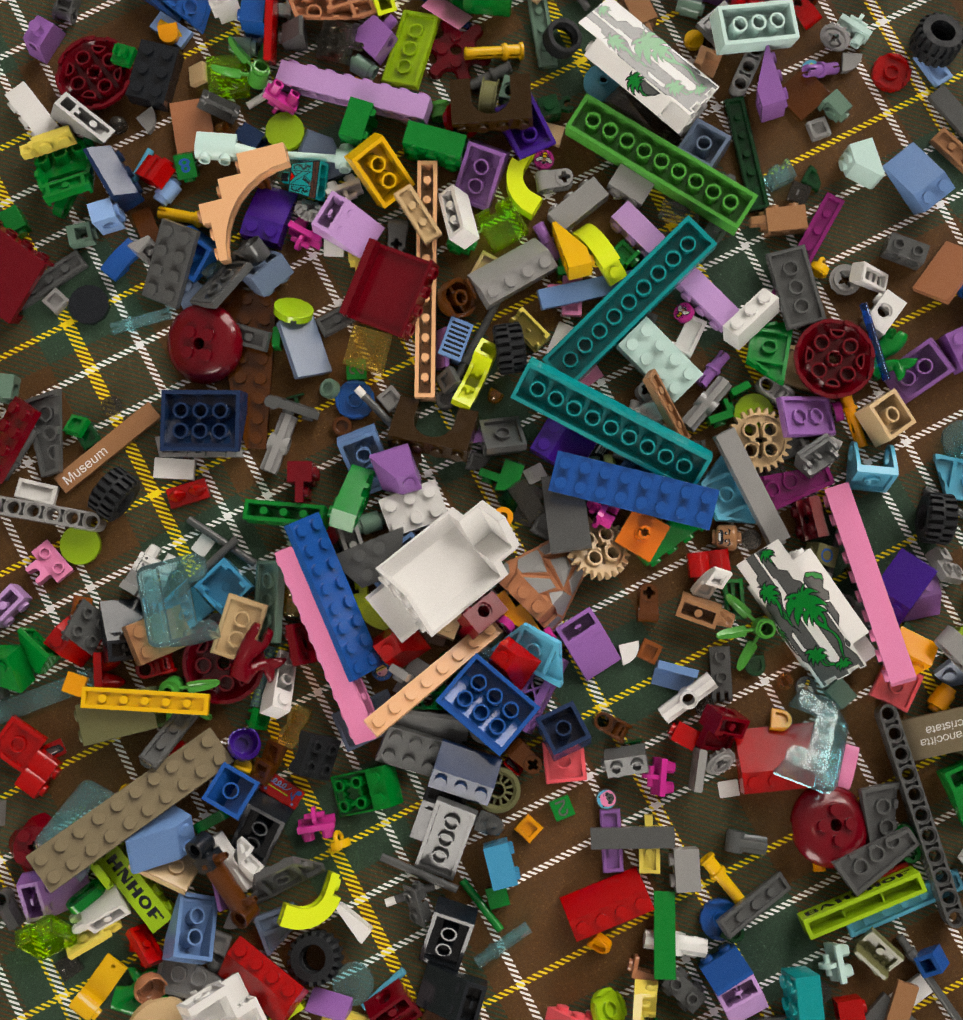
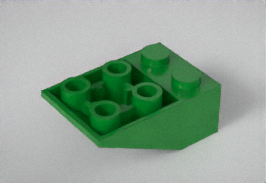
M450 0V3L469 14L511 16L512 0Z
M962 759L936 771L963 828Z
M384 763L330 777L340 818L391 808L404 802L395 766Z

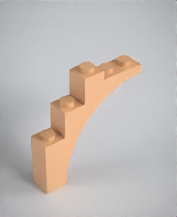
M283 142L237 153L238 161H235V166L240 174L217 179L219 186L216 187L219 199L198 204L200 210L197 212L199 222L203 223L207 229L212 228L209 231L211 239L215 241L217 247L214 249L215 257L223 265L232 264L230 251L231 231L235 217L244 200L263 180L279 171L291 168L287 147Z

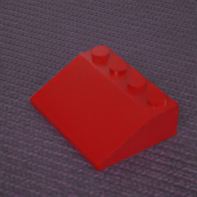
M815 722L791 724L785 731L769 730V726L747 728L742 739L735 738L734 747L741 793L754 794L828 786L825 763Z

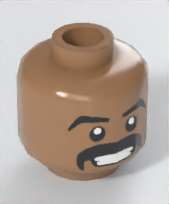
M718 525L716 530H712V545L716 546L717 550L728 549V551H735L738 544H742V532H738L736 525Z

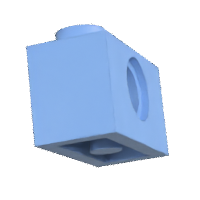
M110 197L86 204L92 224L102 235L126 229L124 224L127 221L123 210H120L118 203H114Z

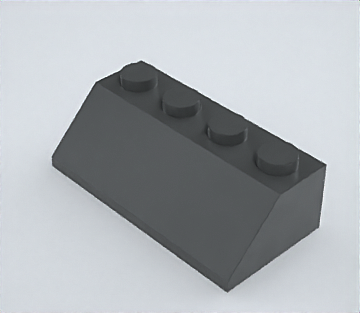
M412 709L395 723L457 743L467 742L469 730L450 713Z

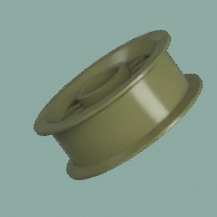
M483 76L478 102L479 111L488 114L495 113L499 79L497 82L485 80Z
M504 766L500 767L498 773L500 777L499 780H496V784L503 786V792L499 795L492 793L491 798L494 797L492 803L489 802L488 806L480 804L485 810L492 813L509 811L516 805L520 797L521 787L516 774ZM503 775H504V776H506L507 778L502 782V778H503ZM509 780L512 782V784L505 785ZM505 793L512 795L510 799L505 795ZM503 797L507 802L502 803L501 798ZM496 799H499L500 804H495Z

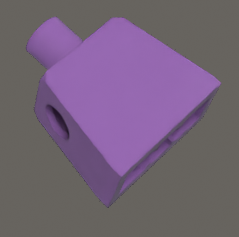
M389 14L382 22L376 15H372L351 32L350 36L381 66L398 40L391 31L398 24V20L392 14Z
M37 15L34 20L29 22V28L24 34L23 40L30 56L47 65L66 36V33L55 24Z

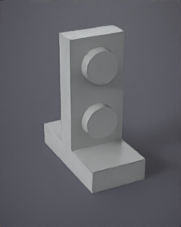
M419 658L410 662L406 669L392 663L388 671L393 673L392 678L398 681L392 691L399 692L430 665Z

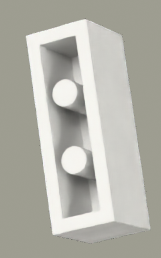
M24 81L5 94L9 100L7 105L14 114L16 112L20 114L19 121L25 128L30 127L32 130L30 135L32 137L60 128Z
M452 184L440 193L438 198L449 240L465 250L480 238L468 194Z
M762 288L723 325V340L737 350H740L779 313V297Z

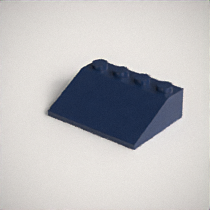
M162 390L160 451L240 452L247 417L248 393L241 390Z

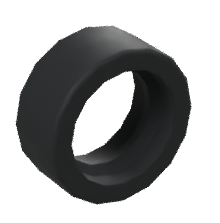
M567 18L553 20L543 34V45L546 51L557 59L570 58L579 49L582 42V34L579 27ZM553 31H564L570 37L572 46L570 48L560 46L553 37Z

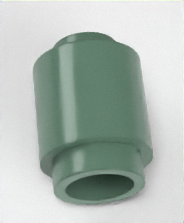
M678 0L675 12H678L681 16L697 20L698 16L702 17L705 5L702 4L703 0Z
M233 37L250 58L258 56V40H253L250 37ZM229 45V53H232L233 57H237Z
M359 53L356 56L353 55L348 63L350 72L362 79L367 78L373 81L379 71V67L376 66L375 62Z
M377 510L363 514L357 523L360 534L367 535L382 530L385 519L383 514L378 513Z

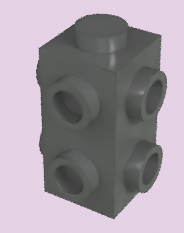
M645 743L604 749V758H601V766L603 771L606 770L608 778H620L626 775H640L649 772Z
M681 966L676 967V980H659L662 985L661 990L669 997L673 995L678 1000L676 1002L683 1011L689 1010L694 1014L707 999L703 993L705 989L696 980L694 982L687 978L689 974Z

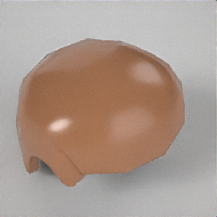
M148 972L142 974L134 985V998L140 1004L150 999L161 998L165 995V986L168 983L159 973Z

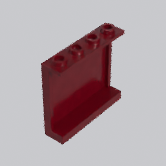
M0 220V317L9 324H19L23 318L19 315L21 309L47 266L54 267L55 264L49 260L50 257L47 254L36 251L32 243L20 239L16 231L5 228Z
M369 238L339 313L347 318L409 341V338L415 332L416 321L422 315L425 299L430 296V287L433 280L438 276L439 266L433 260H424Z

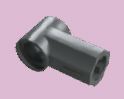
M727 829L725 851L738 854L746 852L765 855L768 846L766 836L746 834L744 831Z
M3 887L0 889V894L6 897V903L0 901V916L8 930L11 931L26 922V918L15 900L13 889Z

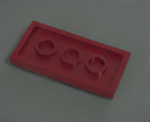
M17 396L8 405L5 415L0 420V484L4 482L42 414Z

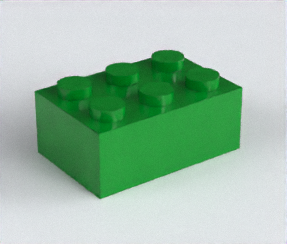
M408 120L402 141L404 157H407L412 162H417V160L438 161V166L444 167L447 171H460L467 147V135Z

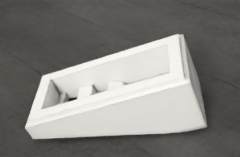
M865 261L855 262L851 266L849 281L882 294L886 291L889 275Z
M340 901L336 908L337 912L362 944L371 933L373 926Z

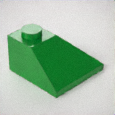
M20 627L17 630L20 644H22L33 673L46 674L61 656L43 643L46 639L34 628Z

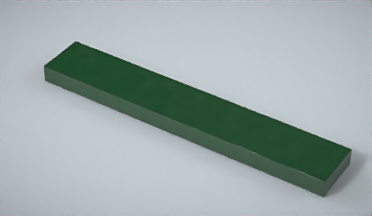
M744 96L725 99L723 104L742 185L759 195L749 214L764 211L770 205Z

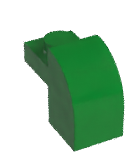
M505 459L500 474L481 468L478 478H481V482L492 486L495 483V492L505 493L508 489H514L518 485L525 466Z

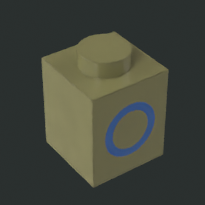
M807 542L805 549L811 548L824 568H835L839 548L820 542Z

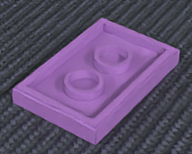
M786 396L776 398L783 438L820 437L825 433L829 437L836 435L829 398L822 396Z

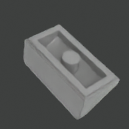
M147 235L127 245L142 261L150 265L155 242L150 236Z

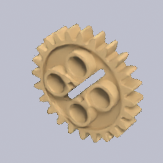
M760 407L755 408V412L751 408L747 410V414L741 412V419L735 417L734 421L736 424H729L730 428H735L745 449L747 445L752 447L753 454L749 457L755 469L757 468L758 473L763 472V467L766 472L771 471V467L774 469L778 468L777 462L780 464L784 463L782 456H789L785 450L792 448V446L787 444L792 438H783L780 418H775L776 411L768 414V408H765L761 413ZM746 425L752 428L751 436L745 433ZM766 425L772 428L771 435L766 434ZM755 439H762V443L756 442ZM767 445L773 448L772 455L766 453Z
M588 516L592 548L571 551L567 558L574 559L571 565L577 564L576 571L578 572L582 569L584 577L589 573L591 580L596 576L599 581L604 577L606 580H609L612 576L616 577L625 569L624 567L629 563L626 559L631 554L627 553V549L614 542L619 533V525L615 527L611 525L608 529L599 524L597 529H595L591 525L596 516L593 519ZM608 552L613 555V558L608 555ZM589 557H592L596 563L592 562Z

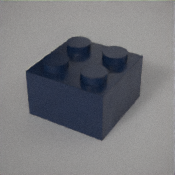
M573 701L535 718V725L553 761L591 744L592 737Z

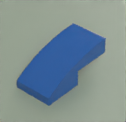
M127 238L100 268L101 271L115 282L129 271V266L139 258L127 246L133 242L130 238Z

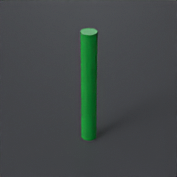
M463 878L459 884L497 933H499L504 928L468 880Z

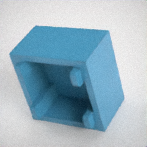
M224 557L194 585L221 615L229 593L246 598L255 589V586L229 559Z
M507 837L483 843V851L493 891L518 885V880L521 879L519 867H514L511 855L514 853L513 842L508 841Z

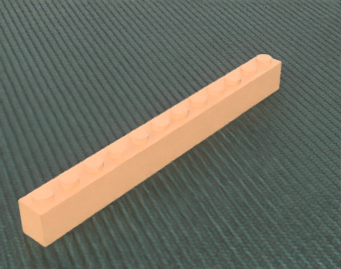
M417 160V195L437 226L438 161ZM416 233V257L427 261L433 260L437 264V239L425 246L418 233ZM437 278L433 280L430 287V296L425 299L422 315L415 324L414 398L419 399L420 402H435Z

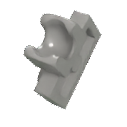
M937 546L925 554L931 567L938 571L936 575L941 582L956 585L963 583V571L958 564L951 563L953 558L946 548L941 550Z

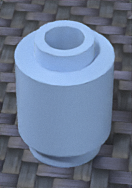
M171 176L162 190L157 188L154 191L155 195L153 198L166 207L182 191L181 183Z

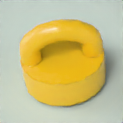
M690 30L684 37V46L690 51L699 50L703 44L704 36L698 30Z
M820 257L818 261L811 262V268L816 278H826L830 270L825 265L826 260L824 257Z
M236 760L232 766L250 776L253 763L251 760L245 762Z
M335 830L333 833L334 842L329 843L331 851H337L350 846L351 841L349 837L344 838L340 830Z

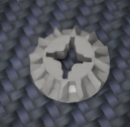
M831 22L828 25L825 24L821 29L820 39L826 48L832 51H843L851 42V33L846 31V27H841L840 22L837 24ZM833 35H839V37L832 39Z
M302 199V201H297L294 211L301 219L313 222L323 205H319L318 201L314 202L312 199Z
M838 265L831 271L828 281L831 285L830 289H833L836 294L847 296L859 289L860 286L850 281L847 282L848 285L845 283L839 284L842 279L841 276L843 278L850 277L851 265Z
M721 748L720 751L715 750V753L710 754V758L707 759L706 772L710 775H716L728 770L735 760L733 751L730 748Z

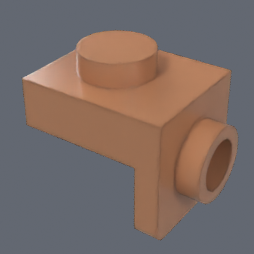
M633 953L632 958H629L627 963V971H629L631 978L657 981L654 980V970L638 967L640 957L638 954Z

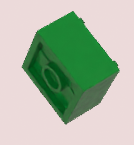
M350 96L338 134L341 144L349 143L355 148L371 136L373 128L376 129L378 126V121L376 120V110L373 103Z

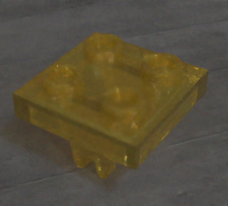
M353 325L343 364L383 375L393 335Z

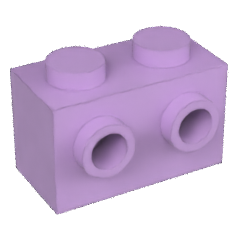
M10 583L0 593V628L9 627L15 621L14 617L19 612H24L30 606L29 602L33 599L18 584Z

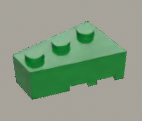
M354 464L351 465L339 494L334 499L333 506L330 505L327 513V517L330 518L328 526L351 533L354 531L368 504L375 474L374 470Z
M22 644L0 645V687L22 693L36 680Z

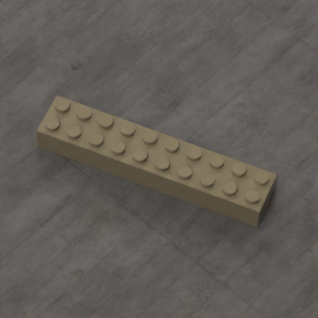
M208 728L168 756L157 770L151 768L28 854L26 859L50 894H52L123 843L131 835L213 778L223 762L231 765L234 760L212 729Z

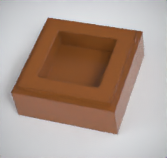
M644 638L636 657L655 665L663 646Z

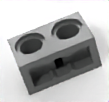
M892 232L885 239L879 257L910 269L918 270L925 262L930 245Z

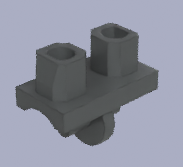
M484 810L477 813L473 824L475 825L474 830L490 836H497L502 833L504 823L498 815Z

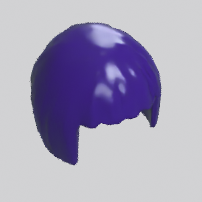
M252 728L237 729L229 735L227 740V749L230 756L240 762L253 760L261 749L260 737L256 730Z

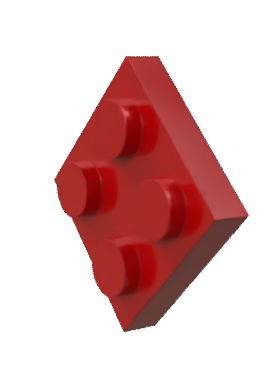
M13 715L0 732V758L22 773L36 752L43 747L48 737L18 716Z

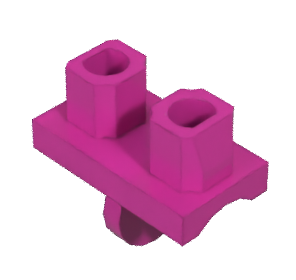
M277 78L271 84L268 83L262 97L268 100L267 103L273 106L271 112L275 114L277 110L281 112L287 111L294 115L299 105L300 93L291 89L289 94H286L282 91L284 87L283 82Z
M300 217L294 222L290 220L288 223V233L292 235L290 240L295 243L294 249L300 251L303 247L308 250L312 246L320 250L323 238L313 233V230L306 229L309 222Z
M587 501L586 504L590 514L598 513L591 525L595 529H597L599 524L609 529L615 516L606 511L617 515L620 508Z
M653 757L652 765H649V772L642 774V778H647V786L651 787L650 794L665 797V794L674 792V783L666 781L667 773L674 774L676 763L668 761L666 758Z
M312 806L311 813L304 814V819L298 820V835L301 834L304 842L315 840V832L322 831L323 838L325 839L332 838L336 822L335 813L325 815V811L317 812L316 806Z

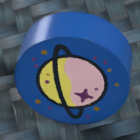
M381 660L383 665L374 669L372 675L376 680L385 681L391 677L392 673L388 671L390 666Z

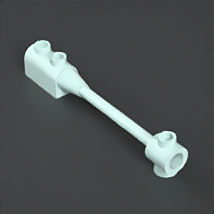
M196 132L194 155L195 159H198L201 164L206 165L211 160H215L223 166H228L231 162L238 161L237 153L257 149L238 143L237 134ZM343 143L339 146V149L336 148L335 155L288 151L290 160L335 163V169H339V172L342 174H349L353 170L344 158L345 155L354 149V146L349 143Z

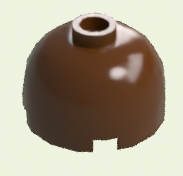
M460 277L452 278L444 282L437 292L438 307L443 314L450 318L451 316L455 318L467 317L476 308L474 299H477V294L474 286L467 279L463 280Z

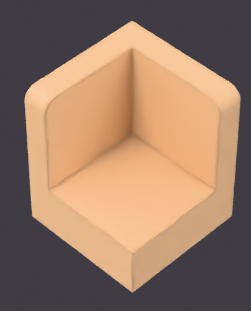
M701 45L693 65L707 77L714 78L722 55H716V50Z

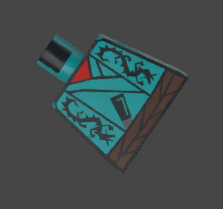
M319 160L292 163L290 172L284 171L282 173L281 181L283 184H289V192L325 202L329 164Z

